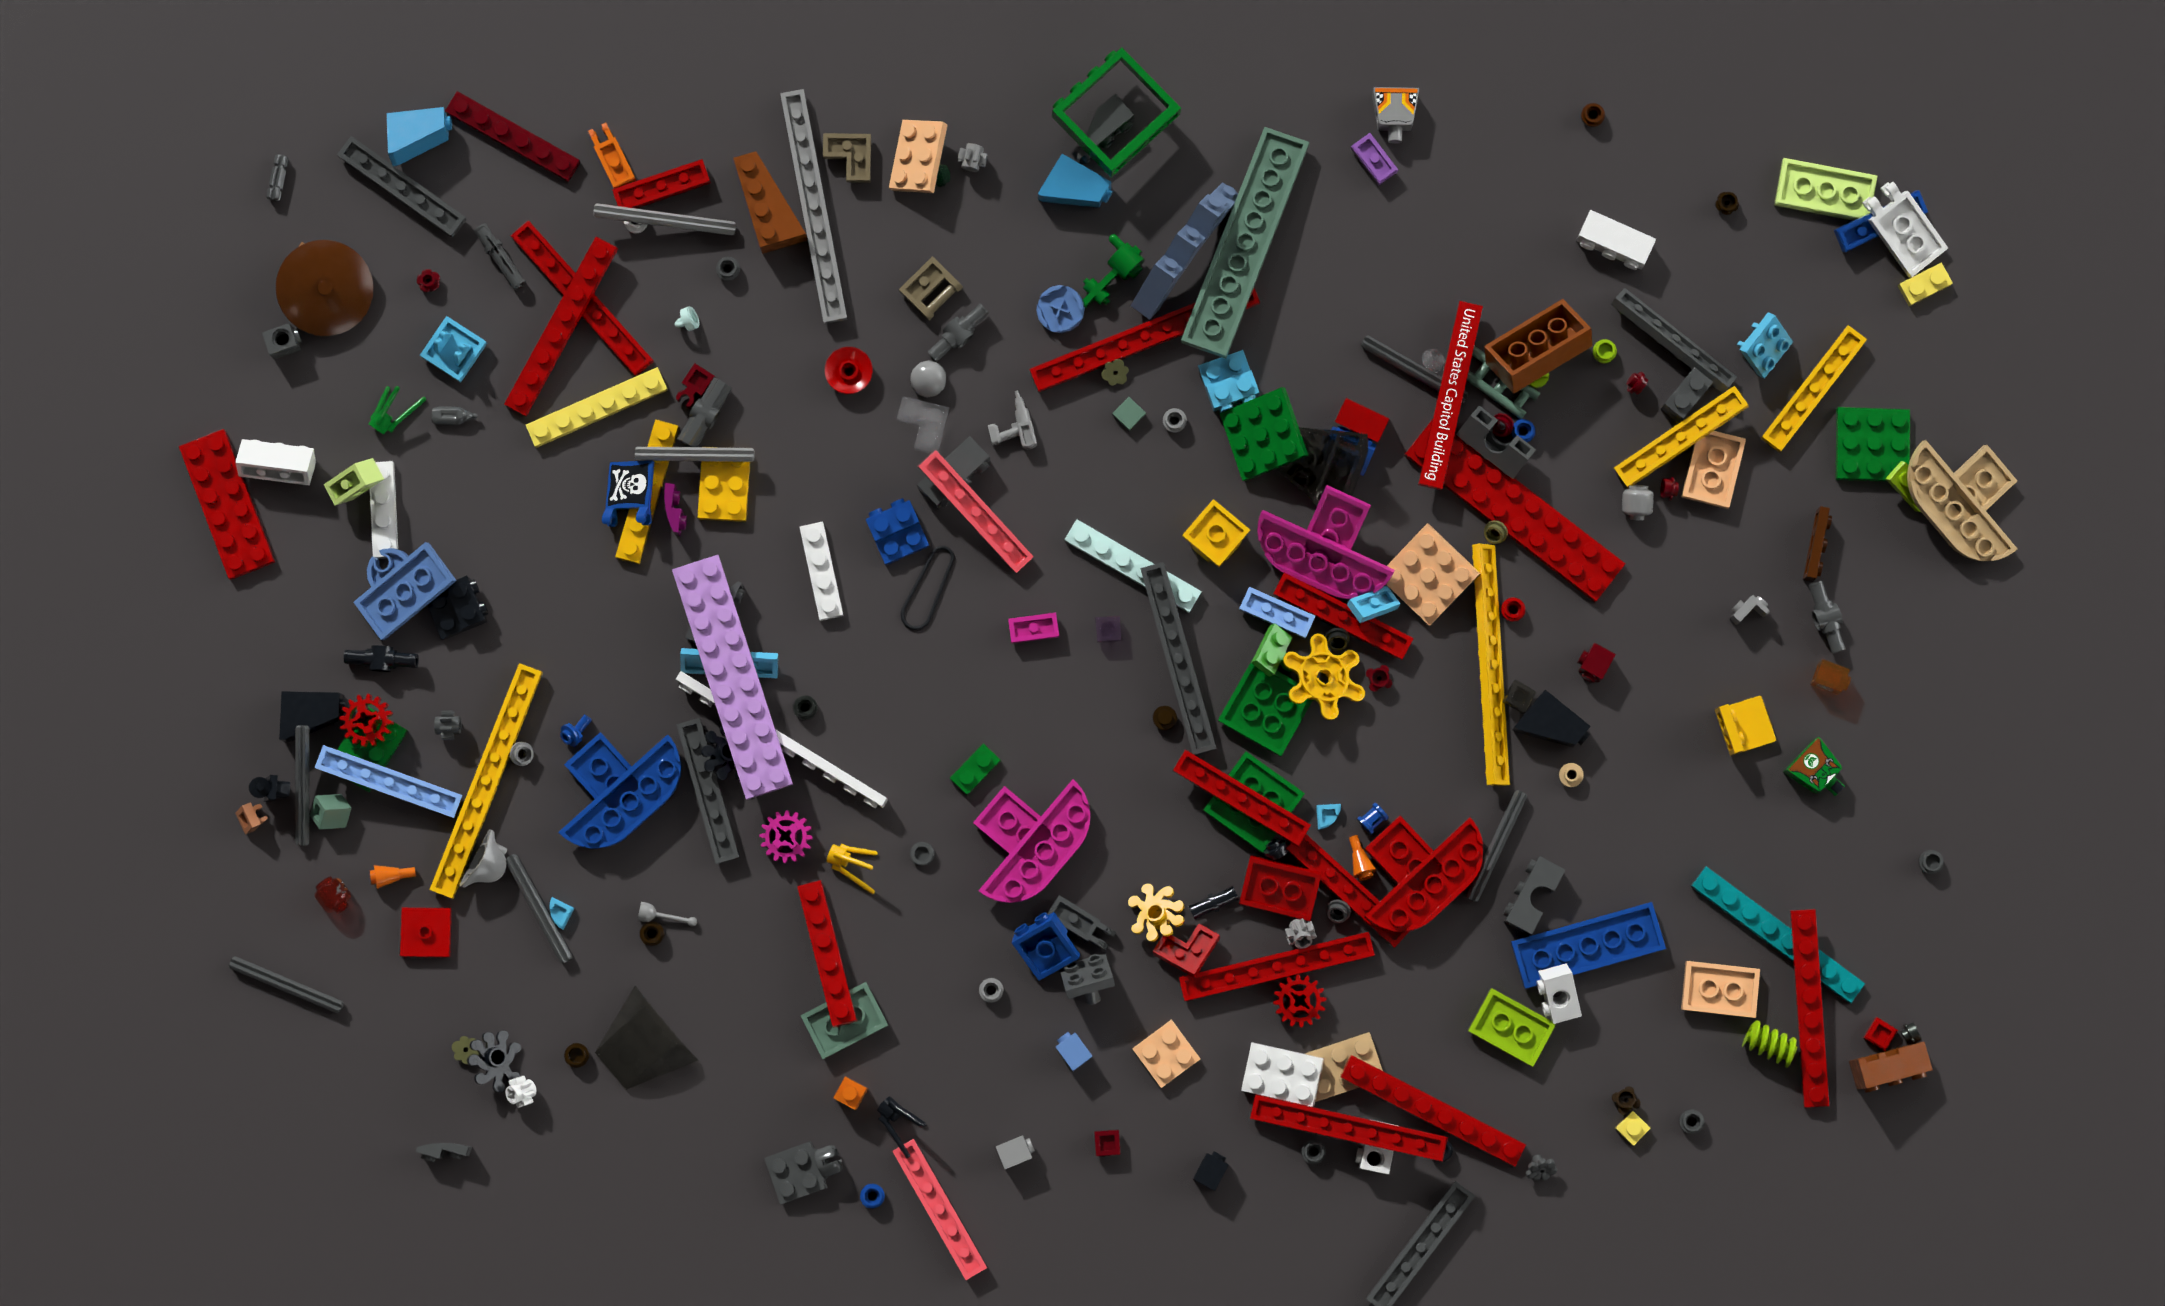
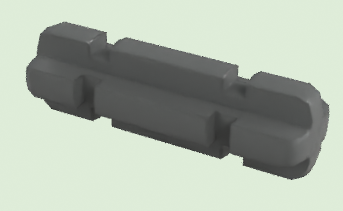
M276 154L274 158L275 167H272L269 181L270 188H268L266 195L271 201H279L282 192H280V189H283L286 175L285 167H287L289 161L285 155Z

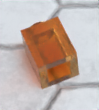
M1822 659L1817 664L1810 685L1838 695L1843 690L1846 691L1850 684L1851 677L1848 676L1850 669Z

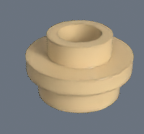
M1567 763L1559 771V779L1566 787H1576L1583 780V770L1575 763ZM1568 771L1575 772V779L1568 778Z

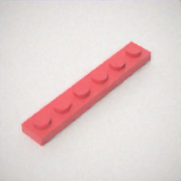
M937 450L931 453L918 466L1015 573L1034 557Z
M912 1139L904 1144L910 1154L909 1158L905 1157L899 1147L892 1152L965 1280H968L985 1270L987 1266L916 1141Z

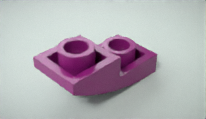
M665 483L664 500L667 518L674 534L681 536V530L686 529L687 516H683L684 512L682 509L675 508V505L679 506L680 491H677L675 484Z

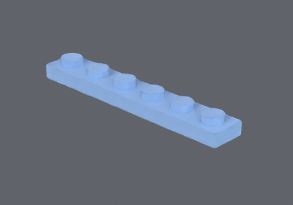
M323 745L315 765L316 769L452 818L455 817L462 798L461 794Z

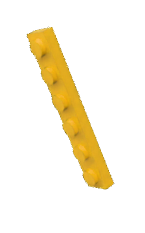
M1847 325L1762 435L1761 439L1780 453L1867 339Z
M1733 386L1615 466L1614 470L1629 489L1630 485H1635L1747 409L1749 405L1737 388Z
M655 419L647 447H674L679 426ZM654 461L650 507L652 520L669 461ZM629 509L615 557L640 564L651 524L644 526L642 523H638L636 521L638 509Z

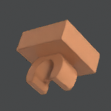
M250 802L242 805L235 813L245 835L254 832L268 819L267 816L259 818L255 813L262 808L261 804L253 807Z

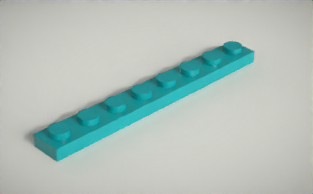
M1707 866L1704 867L1691 887L1793 962L1791 928ZM1819 950L1821 983L1849 1004L1852 1003L1865 983Z

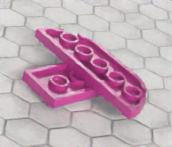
M1326 486L1307 530L1267 511L1262 510L1257 528L1258 540L1269 562L1281 572H1285L1328 594L1352 599L1371 591L1376 593L1387 584L1395 571L1351 550L1371 505L1331 486Z
M1074 779L1071 780L1042 816L1005 786L982 811L973 824L1009 853V855L979 889V892L992 900L1005 903L1028 900L1044 890L1085 840L1090 825L1088 800L1082 788Z

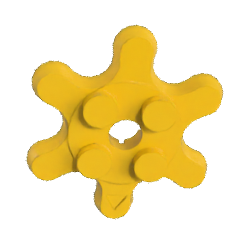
M1317 633L1310 639L1311 654L1305 657L1298 655L1296 652H1288L1283 658L1284 666L1294 671L1299 678L1298 685L1292 687L1289 691V699L1294 704H1301L1306 699L1315 700L1320 706L1322 717L1325 720H1334L1339 714L1337 707L1339 698L1345 697L1353 702H1359L1365 697L1363 687L1352 682L1349 677L1350 669L1359 663V655L1353 650H1347L1341 655H1333L1328 649L1326 637ZM1318 673L1326 674L1328 683L1321 682L1317 678Z

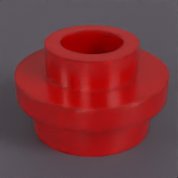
M1508 598L1501 606V614L1506 620L1516 622L1524 616L1525 605L1518 598ZM1510 606H1515L1517 608L1516 614H1511L1508 609Z

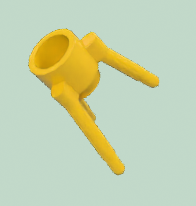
M833 844L826 861L832 864L831 869L839 871L869 893L874 894V889L842 866L846 867L849 862L872 870V865L852 858L849 852L877 856V851L849 847L844 844L840 846Z

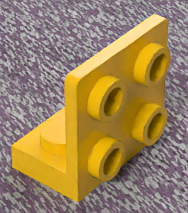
M1756 696L1731 705L1726 704L1715 709L1730 756L1776 741L1762 696Z

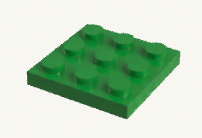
M1284 387L1219 413L1242 481L1250 480L1308 456L1286 388Z
M1838 407L1836 409L1835 480L1887 481L1886 477L1901 461L1909 465L1910 409Z
M1250 663L1220 715L1218 722L1281 757L1313 700L1306 699L1301 704L1292 703L1289 699V691L1292 687L1297 686L1298 682L1277 670L1274 675L1269 677Z
M1246 751L1229 773V776L1291 813L1305 795L1300 789ZM1215 796L1211 798L1203 810L1261 853L1264 852L1266 845L1276 835L1275 832Z

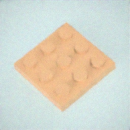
M1427 523L1387 565L1395 571L1386 585L1431 626L1476 579L1480 572Z

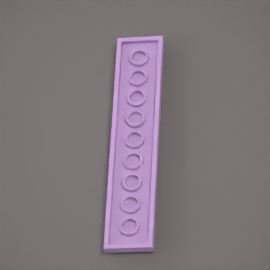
M719 555L672 569L746 800L793 785Z

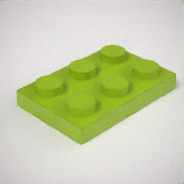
M1491 988L1468 1032L1533 1067L1556 1024Z

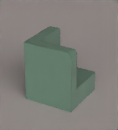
M342 794L317 795L314 798L310 816L319 830L345 828L351 812V806Z

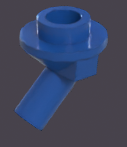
M584 714L575 726L570 723L563 725L560 733L562 741L573 747L578 745L583 738L581 733L592 719Z

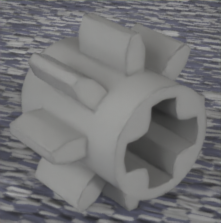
M968 143L966 149L960 148L958 162H962L961 168L971 172H978L979 167L985 168L987 154L983 153L984 148L972 143Z
M1303 918L1291 921L1289 928L1285 929L1289 945L1295 944L1300 949L1309 947L1312 944V939L1317 937L1312 921L1307 923Z

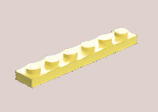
M658 367L528 423L526 427L534 446L537 448L666 392L668 389Z

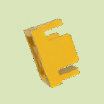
M1213 499L1184 532L1182 537L1191 544V548L1207 562L1211 561L1219 568L1241 545L1242 540L1250 532V529Z

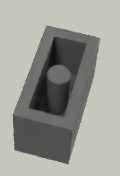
M1694 367L1665 402L1661 410L1679 424L1711 386L1713 381Z

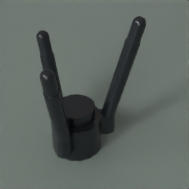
M889 1096L877 1109L881 1114L878 1120L885 1125L905 1157L909 1158V1152L889 1123V1120L895 1122L902 1114L920 1127L926 1126V1123Z

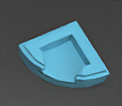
M1341 804L1316 805L1318 830L1325 829L1336 821L1340 813Z
M552 897L549 905L551 917L554 923L564 930L575 908Z

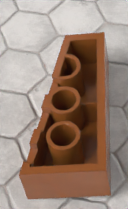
M755 151L734 157L735 166L762 254L808 241L805 231L758 153Z

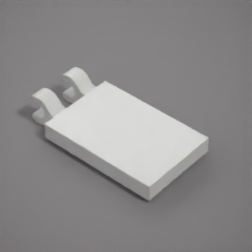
M1887 182L1881 187V190L1891 200L1888 205L1883 208L1875 196L1873 198L1868 197L1862 204L1873 215L1868 220L1906 275L1913 277L1946 251L1948 247L1909 191L1901 193L1894 182Z

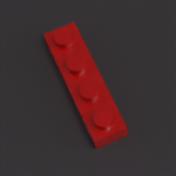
M701 159L614 188L612 191L617 206L636 209L710 184L711 182L704 161Z

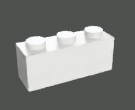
M1590 210L1576 241L1580 242V246L1587 250L1595 249L1602 252V256L1607 259L1615 260L1616 258L1624 262V265L1630 269L1637 270L1638 268L1642 270L1656 239Z
M242 439L235 463L239 477L310 486L316 459L314 448Z

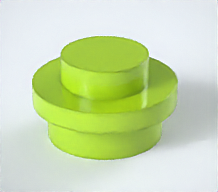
M1602 339L1596 342L1592 353L1596 361L1609 363L1616 357L1617 349L1612 341Z

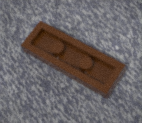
M1820 506L1816 510L1803 580L1813 582L1817 576H1821L1823 562H1820L1821 553H1825L1828 539L1824 538L1826 529H1830L1832 516L1829 515L1830 508Z

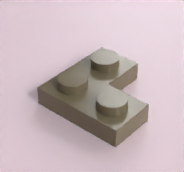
M823 133V159H847L846 181L851 183H871V134Z

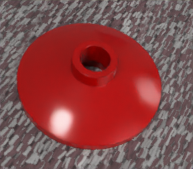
M839 348L826 361L825 377L829 385L837 392L843 394L858 393L869 384L872 378L873 367L871 360L865 352L858 348ZM846 369H853V375H845Z

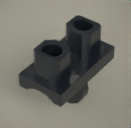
M269 775L266 779L256 777L249 783V792L253 797H264V802L271 803L276 798L286 799V797H289L290 782L277 781L278 775Z

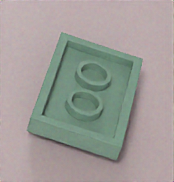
M867 982L849 990L857 1022L833 1028L827 1003L800 1015L822 1059L889 1026Z

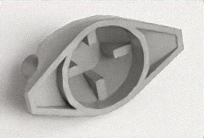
M488 830L459 885L460 887L464 888L475 882L491 883L500 879L504 874L507 864L505 858L507 848L496 843L493 830Z

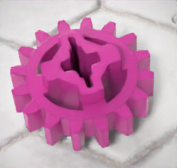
M789 810L785 811L784 816L776 812V819L773 820L771 817H768L767 819L770 824H762L761 826L766 830L765 833L759 834L760 838L765 839L761 847H768L766 855L770 856L774 853V861L776 862L780 857H782L784 864H787L788 858L797 862L796 855L799 854L805 857L803 849L811 848L807 844V840H813V836L807 835V832L812 830L811 826L804 827L807 820L805 818L798 820L799 813L797 812L793 816H790ZM792 821L794 822V824L792 823L790 826H782L780 822ZM772 829H774L776 836L771 844L770 834ZM779 829H781L783 832L785 831L787 834L789 832H792L790 834V838L792 839L791 841L794 843V845H792L790 842H787L786 840L781 842L783 837ZM801 830L802 842L799 845L797 843V834ZM785 847L791 848L793 852L782 853L779 850Z

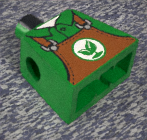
M1819 736L1813 739L1783 771L1784 774L1814 794L1819 793L1825 787L1836 796L1845 787L1835 777L1842 769L1841 764Z

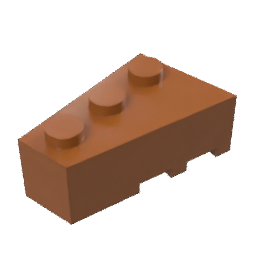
M1918 1042L1849 1061L1856 1088L1864 1089L1865 1093L1880 1089L1879 1085L1888 1083L1889 1086L1903 1083L1902 1079L1911 1076L1912 1080L1927 1077L1926 1072L1933 1070L1925 1042Z

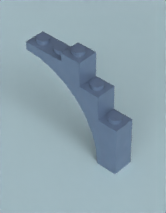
M1222 182L1210 195L1207 194L1198 203L1187 224L1176 234L1164 256L1153 266L1133 300L1132 308L1149 320L1160 310L1169 293L1197 252L1220 222L1232 210L1238 196L1233 187Z

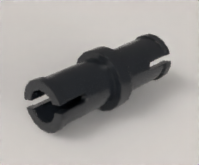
M1231 886L1217 894H1209L1208 898L1189 905V909L1196 920L1214 910L1215 912L1220 911L1219 908L1236 900L1238 901L1239 898L1234 887Z

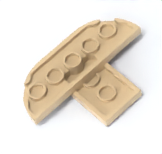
M1926 440L1922 441L1910 459L1907 482L1910 495L1923 515L1957 553L1968 559L1994 561L2005 558L2015 552L2017 547L1986 512L1990 506L2017 482L2012 473L1988 445H1983L1953 473Z

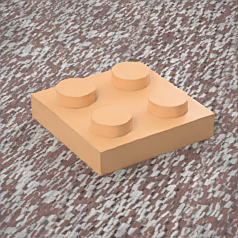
M1172 1019L1132 1048L1160 1088L1200 1060V1057Z

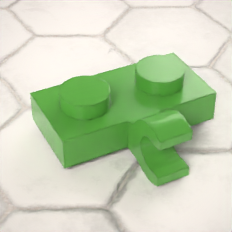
M1277 624L1270 625L1251 663L1269 677L1275 674L1279 664L1283 669L1290 672L1291 670L1284 666L1283 658L1293 637Z

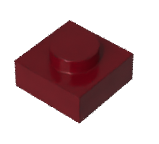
M1119 1130L1094 1131L1096 1156L1120 1155Z

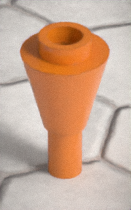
M1358 835L1349 837L1353 850V877L1359 878V881L1368 880L1373 877V873L1377 870L1366 852L1362 849Z
M374 865V870H370L371 885L376 884L377 889L399 881L402 878L416 877L415 867L399 869Z

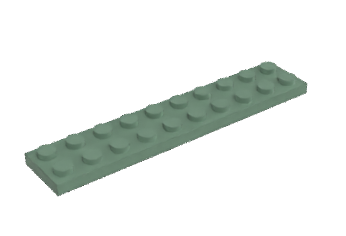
M1264 127L1181 339L1182 344L1225 359L1227 358L1308 150V141Z

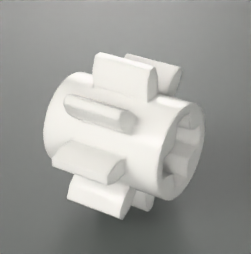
M523 1075L508 1081L510 1086L506 1088L505 1093L507 1100L511 1104H516L517 1108L534 1102L532 1097L536 1095V1086L532 1080H526Z

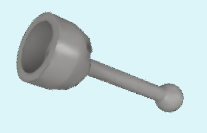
M641 902L638 921L650 922L655 917L688 923L691 927L697 924L695 917L684 918L656 912L652 904Z

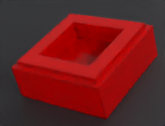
M1875 1017L1863 1038L1881 1050L1886 1051L1898 1030L1880 1018Z

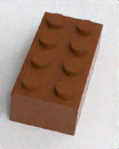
M1561 299L1485 345L1486 364L1514 394L1592 347L1591 327L1564 299Z

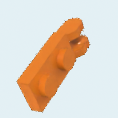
M605 122L601 125L604 134L607 135L609 140L599 143L596 132L593 129L589 130L588 132L595 145L594 149L613 188L636 181L617 139L613 137L607 123Z

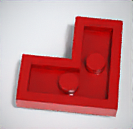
M1198 924L1186 943L1172 935L1168 937L1162 936L1152 952L1154 956L1195 978L1218 943L1220 935Z

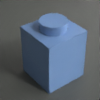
M1067 1032L1057 1040L1059 1045L1056 1046V1049L1072 1071L1093 1057L1076 1033L1071 1035Z

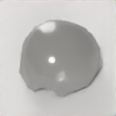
M931 360L920 362L911 372V386L918 395L927 398L937 396L946 385V372L937 362Z

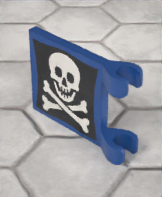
M653 460L610 462L606 508L602 515L603 524H607L609 527L617 526V509H638L636 521L644 526L652 523L650 507L655 463Z

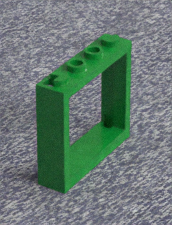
M1122 47L1117 52L1115 50L1110 52L1104 59L1106 62L1100 67L1095 66L1087 74L1088 78L1083 83L1078 82L1071 88L1069 96L1065 99L1062 97L1056 101L1052 110V118L1111 178L1181 113V107ZM1121 61L1167 109L1110 160L1064 112Z

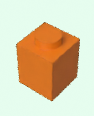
M845 1076L833 1098L857 1110L868 1088Z

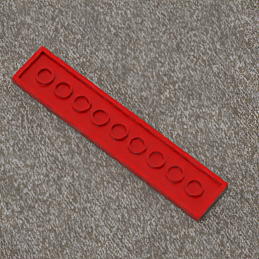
M1432 420L1404 455L1421 469ZM1455 433L1443 486L1487 520L1502 522L1508 530L1509 537L1596 602L1626 563L1518 480L1503 474L1497 466L1484 459L1470 445H1466Z

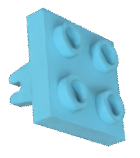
M1769 312L1759 324L1755 322L1752 324L1751 327L1755 330L1745 342L1739 341L1737 343V346L1740 347L1739 350L1753 370L1764 379L1793 343V340L1777 317Z
M446 316L420 356L461 383L488 343Z

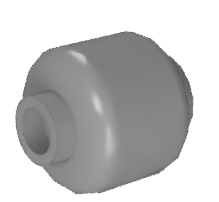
M1630 485L1629 489L1624 490L1622 494V512L1630 515V520H1644V516L1651 515L1653 512L1654 493L1648 490V486Z

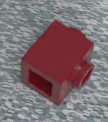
M1594 643L1588 652L1583 651L1577 662L1581 665L1578 670L1583 673L1581 677L1592 683L1595 680L1600 682L1616 654Z

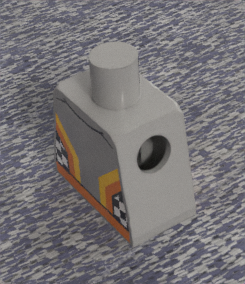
M1373 88L1372 100L1377 129L1388 131L1389 143H1401L1402 131H1411L1419 88Z

